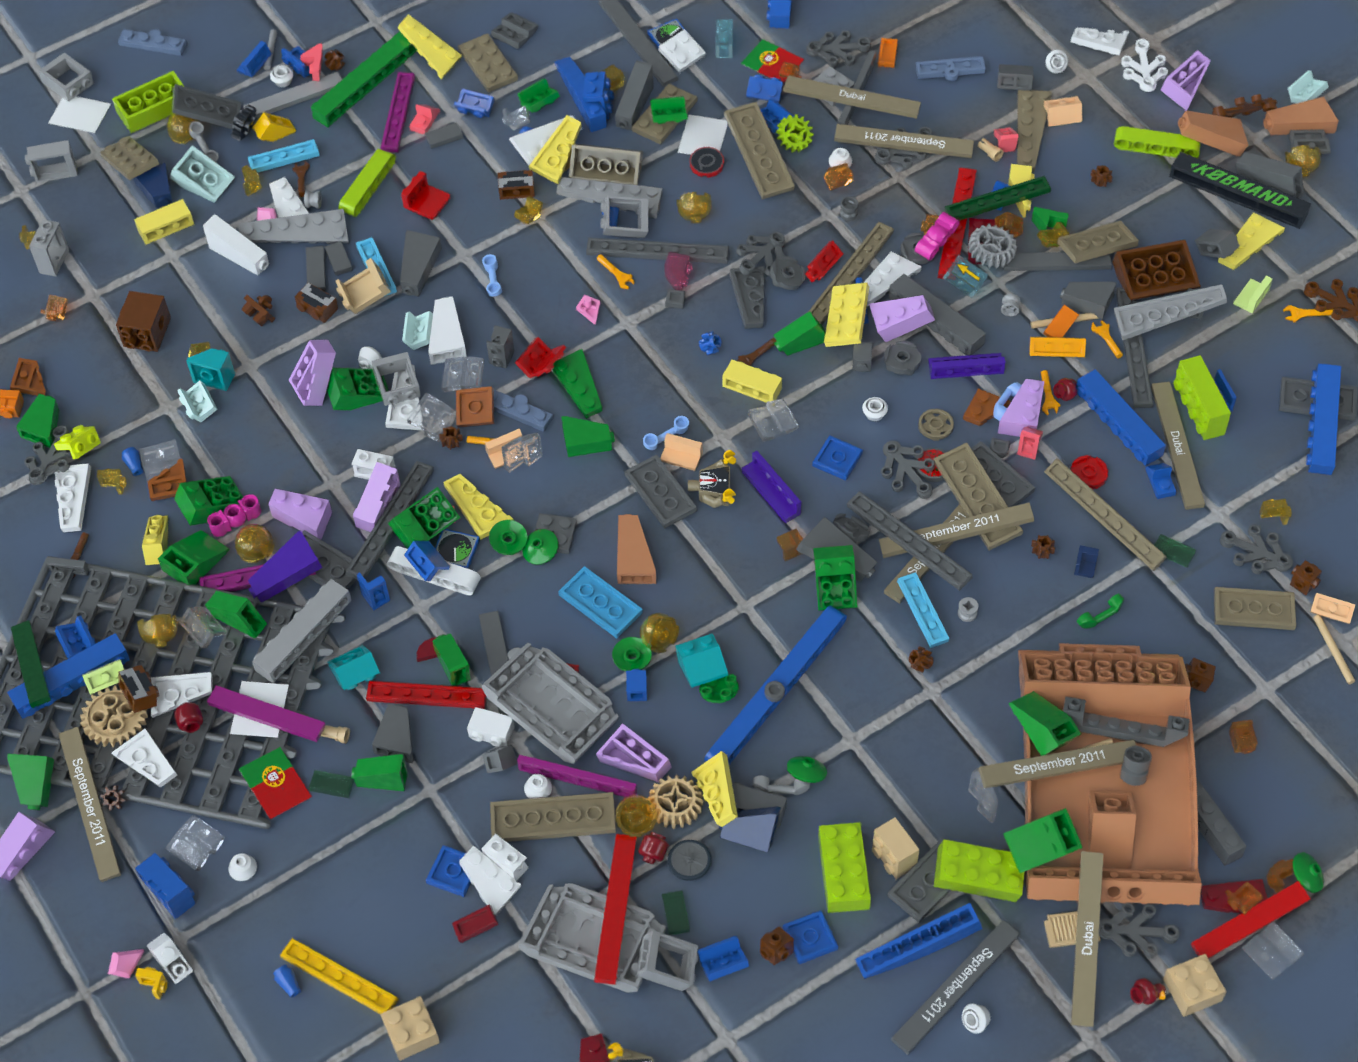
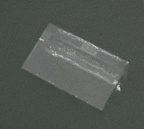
M206 607L188 608L179 622L201 648H207L214 636L227 634V631Z

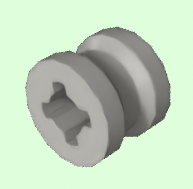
M305 191V208L315 207L320 209L322 201L321 192L311 193L310 191Z
M1015 294L1004 295L1001 312L1006 316H1016L1019 313L1020 298Z
M963 598L959 602L958 617L962 621L971 622L977 617L978 603L973 598Z

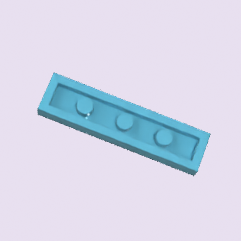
M313 139L250 156L248 161L254 174L318 157L319 152Z
M373 238L357 242L356 247L366 269L368 266L365 261L372 258L380 267L391 290L387 295L396 293V286Z
M917 573L898 578L897 582L930 648L948 642L950 638Z

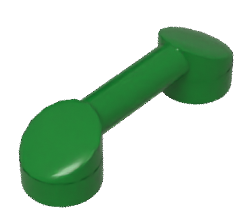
M1120 593L1114 595L1108 601L1110 608L1095 617L1086 612L1077 619V623L1085 629L1095 627L1098 623L1118 613L1123 605L1124 598Z

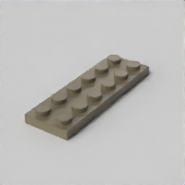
M757 102L726 110L724 116L761 198L765 199L794 190L795 185Z
M968 443L934 458V464L967 517L1008 508ZM1018 525L979 536L990 551L1022 535L1023 530Z
M613 792L490 802L491 838L497 834L506 842L616 833Z

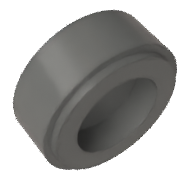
M771 681L765 686V697L769 701L778 702L784 698L785 688L782 683Z

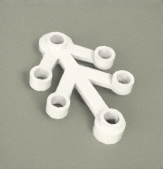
M1139 39L1136 41L1135 50L1140 56L1141 65L1132 60L1130 56H1124L1121 64L1124 67H1132L1140 72L1143 77L1134 73V70L1131 68L1124 70L1123 77L1127 80L1133 79L1138 82L1141 90L1152 92L1156 89V82L1167 77L1168 70L1161 67L1152 77L1150 73L1158 66H1164L1166 57L1158 55L1148 65L1146 52L1149 49V42L1145 39Z

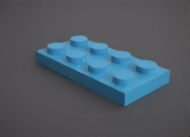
M585 566L558 591L560 597L616 639L643 613L641 607Z

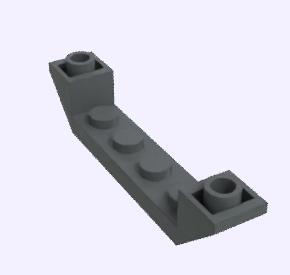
M1065 696L1063 712L1072 718L1080 732L1122 740H1134L1138 743L1160 747L1167 746L1188 736L1190 719L1169 715L1166 727L1085 713L1086 700Z

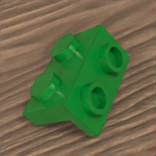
M545 78L518 92L522 108L532 113L539 111L541 107L553 103L555 99L560 97L557 90L549 87Z
M684 96L650 100L653 123L664 124L667 121L682 122L687 120Z

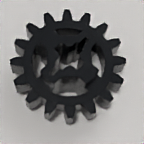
M248 104L235 115L231 131L232 138L242 141L253 130L257 119L255 117L257 111L255 107Z

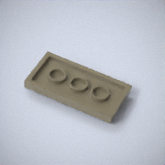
M488 33L458 45L459 52L488 93L518 81L517 74Z
M668 84L657 97L684 96L687 113L697 102V96L671 84ZM650 105L632 126V132L661 145L680 122L653 123Z
M130 136L124 137L114 145H109L100 151L102 158L128 180L159 165L157 158Z
M1122 221L1058 238L1059 246L1074 263L1136 247L1139 241Z
M1215 587V625L1295 630V593Z

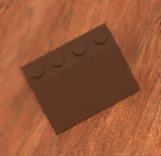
M1186 240L1118 251L1112 262L1117 278L1130 301L1186 291L1188 288L1197 289L1201 287Z

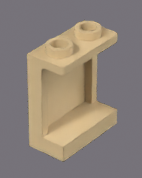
M372 258L365 261L368 266L366 270L345 283H342L339 279L336 280L338 285L336 290L344 299L342 301L343 305L354 314H357L391 292L380 267Z

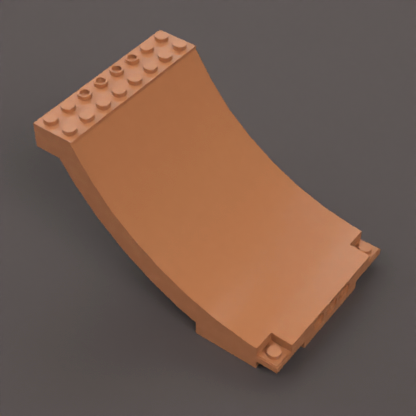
M1059 643V651L1018 650L1021 697L1034 691L1062 711L1065 696L1086 700L1085 713L1166 727L1169 715L1190 719L1188 736L1167 746L1160 747L1135 742L1136 746L1146 748L1152 755L1147 780L1143 785L1133 786L1125 783L1120 777L1122 764L1025 781V824L1066 808L1083 847L1025 871L1027 898L1034 900L1078 901L1081 851L1103 853L1101 903L1131 902L1141 904L1160 903L1164 905L1183 904L1186 906L1199 905L1202 883L1198 871L1197 783L1189 700L1191 686L1183 657H1179L1177 654L1141 653L1140 646ZM1023 727L1024 759L1041 756ZM1080 732L1081 735L1049 754L1076 750L1110 739L1111 737ZM1111 738L1113 743L1128 741L1117 738Z

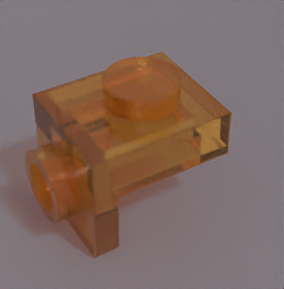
M784 62L779 71V76L802 78L800 76V66Z
M49 294L46 309L41 310L40 313L45 315L47 320H63L69 299Z
M1293 859L1287 861L1280 860L1269 869L1266 876L1267 883L1272 889L1274 888L1276 893L1282 891L1285 885L1282 879L1293 874Z
M1246 882L1234 893L1229 889L1225 892L1229 898L1227 903L1235 911L1239 909L1244 915L1263 899L1261 893L1249 882Z

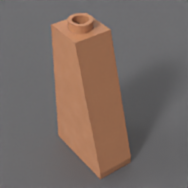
M1324 97L1269 110L1266 112L1265 119L1263 120L1264 127L1268 129L1271 135H1288L1290 130L1324 129L1325 134L1335 133L1339 122Z
M1185 111L1178 121V126L1183 136L1240 157L1248 147L1247 138L1240 119Z
M618 515V584H656V569L638 515Z

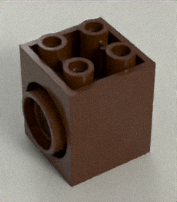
M129 291L116 323L123 347L158 352L171 320L164 296Z

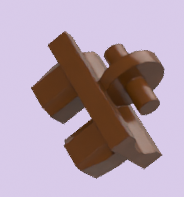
M248 295L243 298L247 302L241 310L249 317L257 310L258 313L253 317V320L261 327L268 320L271 322L275 320L265 310L273 307L271 304L272 298L269 295H259L257 297L258 303Z

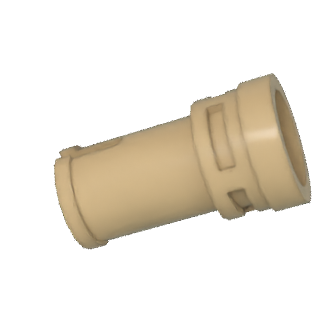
M981 139L984 143L980 141L978 147L985 151L994 162L999 161L1004 151L991 144L987 139Z
M326 725L320 737L335 739V741L346 744L350 737V728L340 726L337 728Z

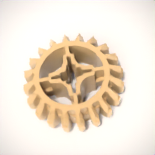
M676 774L675 779H671L668 775L666 781L661 778L659 784L654 783L653 789L649 791L648 809L651 812V816L657 818L658 824L664 822L665 828L669 824H672L673 829L676 828V825H680L683 828L685 822L690 825L692 823L691 819L696 820L698 818L697 814H700L702 811V793L699 791L698 785H694L693 780L687 782L685 776L679 779V776ZM675 796H677L676 807H674Z

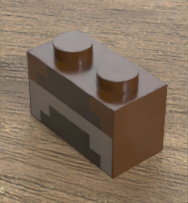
M533 171L498 172L500 200L535 197Z
M309 282L294 296L296 307L301 312H306L315 320H320L324 323L338 310L335 297Z
M142 665L118 672V685L133 713L157 706L158 688L153 686L149 672H145Z

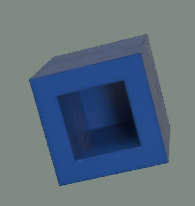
M633 669L626 671L627 701H647L646 670Z

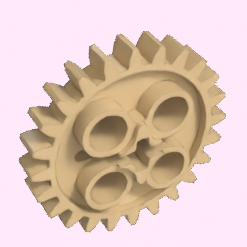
M116 686L113 687L112 691L108 687L104 693L98 691L99 696L97 697L91 695L93 701H86L87 707L82 708L83 714L80 717L85 735H88L90 740H95L97 745L102 741L104 747L108 743H111L112 747H114L116 742H119L120 746L123 745V740H130L129 737L137 735L136 731L141 732L143 730L141 725L147 724L144 719L148 717L147 709L133 713L121 689L117 690Z

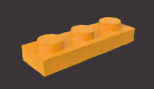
M1030 337L1029 355L1085 357L1086 338Z

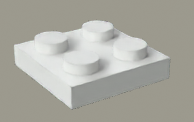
M685 29L660 45L658 49L679 73L705 57L706 54Z

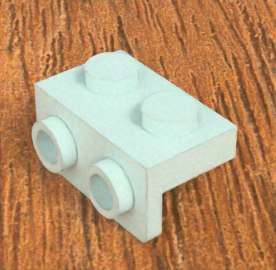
M1308 70L1288 88L1290 100L1292 103H1301L1316 99L1328 88L1327 81L1313 79L1312 71Z
M428 311L418 316H414L411 312L406 313L402 341L413 350L430 343L433 313Z
M202 381L197 382L187 391L181 388L177 390L180 395L179 400L186 407V414L191 419L202 422L217 410L210 393Z

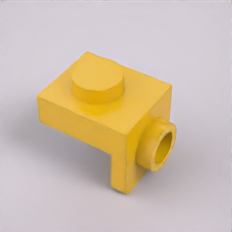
M151 967L137 969L135 976L139 984L153 986L152 993L155 998L161 999L162 993L166 992L168 981L163 972H159Z

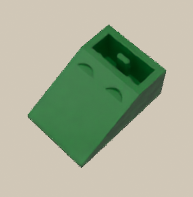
M332 367L327 392L333 410H353L383 401L373 369ZM383 375L381 376L385 390L386 392H388L389 389L385 377Z
M231 476L180 483L174 499L187 522L192 526L208 523L209 515L219 510L223 512L228 505L238 504V500H242L243 496Z
M437 487L395 516L388 525L406 549H408L413 541H430L461 517Z
M200 530L172 544L158 558L162 571L178 582H183L190 586L191 584L196 585L200 581L199 577H204L230 549Z
M853 545L813 548L818 611L825 610L829 605L836 609L856 608L857 593Z
M1034 691L1009 703L1013 713L1017 716L1041 756L1055 751L1081 735L1068 714Z
M1066 808L1003 833L1019 873L1083 848Z

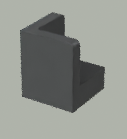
M512 745L497 747L482 754L487 773L503 771L517 764Z

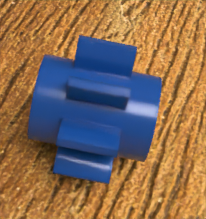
M713 331L702 334L703 339L699 341L700 349L706 352L707 355L719 352L718 348L722 344L720 336L714 334Z

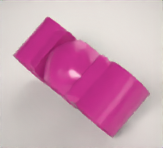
M942 212L935 221V225L931 226L927 234L917 243L915 252L931 261L939 251V247H942L948 237L957 229L959 220L946 212Z
M252 494L246 495L242 500H238V504L228 505L223 512L219 510L209 515L207 521L212 535L216 537L224 536L227 532L232 531L231 527H240L245 523L246 519L250 521L259 517L261 507L258 498Z

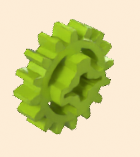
M790 114L786 118L784 117L777 125L780 128L776 131L777 134H780L777 140L782 141L781 146L786 145L785 150L791 148L792 152H795L796 149L800 152L803 148L806 149L808 144L812 142V139H810L814 135L810 132L812 127H808L809 121H803V116L799 119L798 114H795L793 117Z

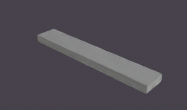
M335 72L321 77L319 81L307 82L249 103V105L256 108L255 117L259 118L263 112L271 114L329 92L342 79L339 73Z

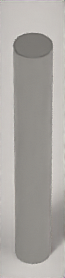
M274 29L270 31L268 42L272 55L264 64V69L267 71L271 69L277 31Z

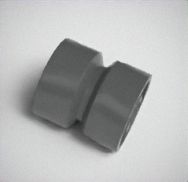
M1131 746L1125 750L1124 762L1120 772V777L1125 783L1140 786L1146 782L1152 759L1151 752L1140 746Z

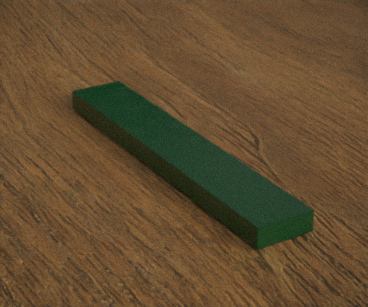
M1042 176L945 206V212L957 220H963L1050 193L1051 188L1046 177Z
M27 620L10 628L29 704L34 708L50 702L51 697L30 620Z

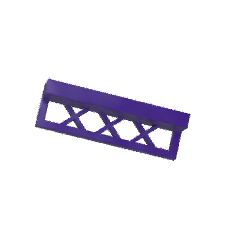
M1001 353L928 358L931 379L1004 374L1006 363L1005 357H1002Z
M758 451L753 452L752 462L742 467V473L786 524L801 515V501Z

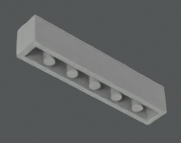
M332 579L327 584H323L319 592L307 601V604L301 611L296 612L293 619L282 627L280 633L268 642L262 652L255 655L252 661L255 671L274 683L352 601L349 590Z

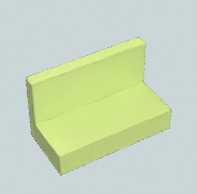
M1266 276L1261 283L1250 279L1233 304L1253 314L1270 290L1273 279Z
M119 659L85 673L82 677L89 693L93 694L118 683V672L125 669Z

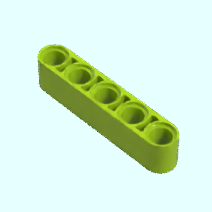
M1125 126L1116 129L1114 146L1120 150L1177 158L1180 152L1198 158L1201 142L1185 137L1182 134Z
M377 149L340 200L338 208L344 209L346 214L357 217L393 167L396 160L395 154Z

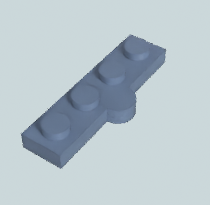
M123 29L118 40L119 46L182 56L187 45L186 39L163 36L161 31L157 29L151 30L149 33Z
M983 56L916 62V72L918 79L945 77L949 81H955L959 75L985 73Z
M494 390V411L543 432L552 421L553 414L528 404L526 396L517 395L513 398Z

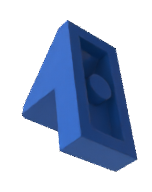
M1161 463L1145 467L1157 499L1176 495V489L1170 476L1172 472L1171 466Z

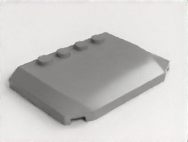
M527 643L483 683L482 690L491 702L564 762L574 764L618 720L619 716L618 714L615 715L611 707L612 702L610 698L552 651L543 647L542 649L531 647L532 644Z
M572 883L565 884L563 887L548 885L519 942V949L529 957L594 980L607 896ZM627 903L616 985H605L627 993L638 992L644 979L637 976L643 936L652 930L663 934L666 930V927L663 924L661 925L650 911Z

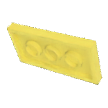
M867 282L833 286L824 339L826 347L861 343L869 293Z

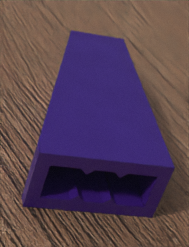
M301 530L248 580L251 585L248 589L254 599L258 597L262 603L323 568Z

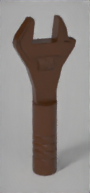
M305 160V165L298 166L296 162L292 168L298 176V195L300 197L305 195V174L310 167L309 163Z
M772 338L753 353L738 356L737 361L751 366L756 358L775 346L776 339Z
M82 532L71 559L79 560L89 538L88 533Z

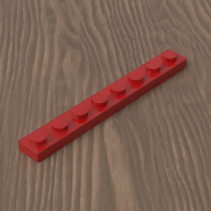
M959 167L952 204L972 198L976 169ZM967 218L959 220L957 229L948 237L943 246L938 271L939 279L952 281L956 279L958 269L956 263H959Z

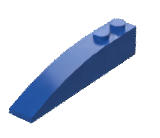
M571 57L554 61L590 132L607 128L606 113L600 102H583L582 95L585 76Z
M968 903L856 958L855 961L865 979L945 948L981 930L982 926L971 903Z

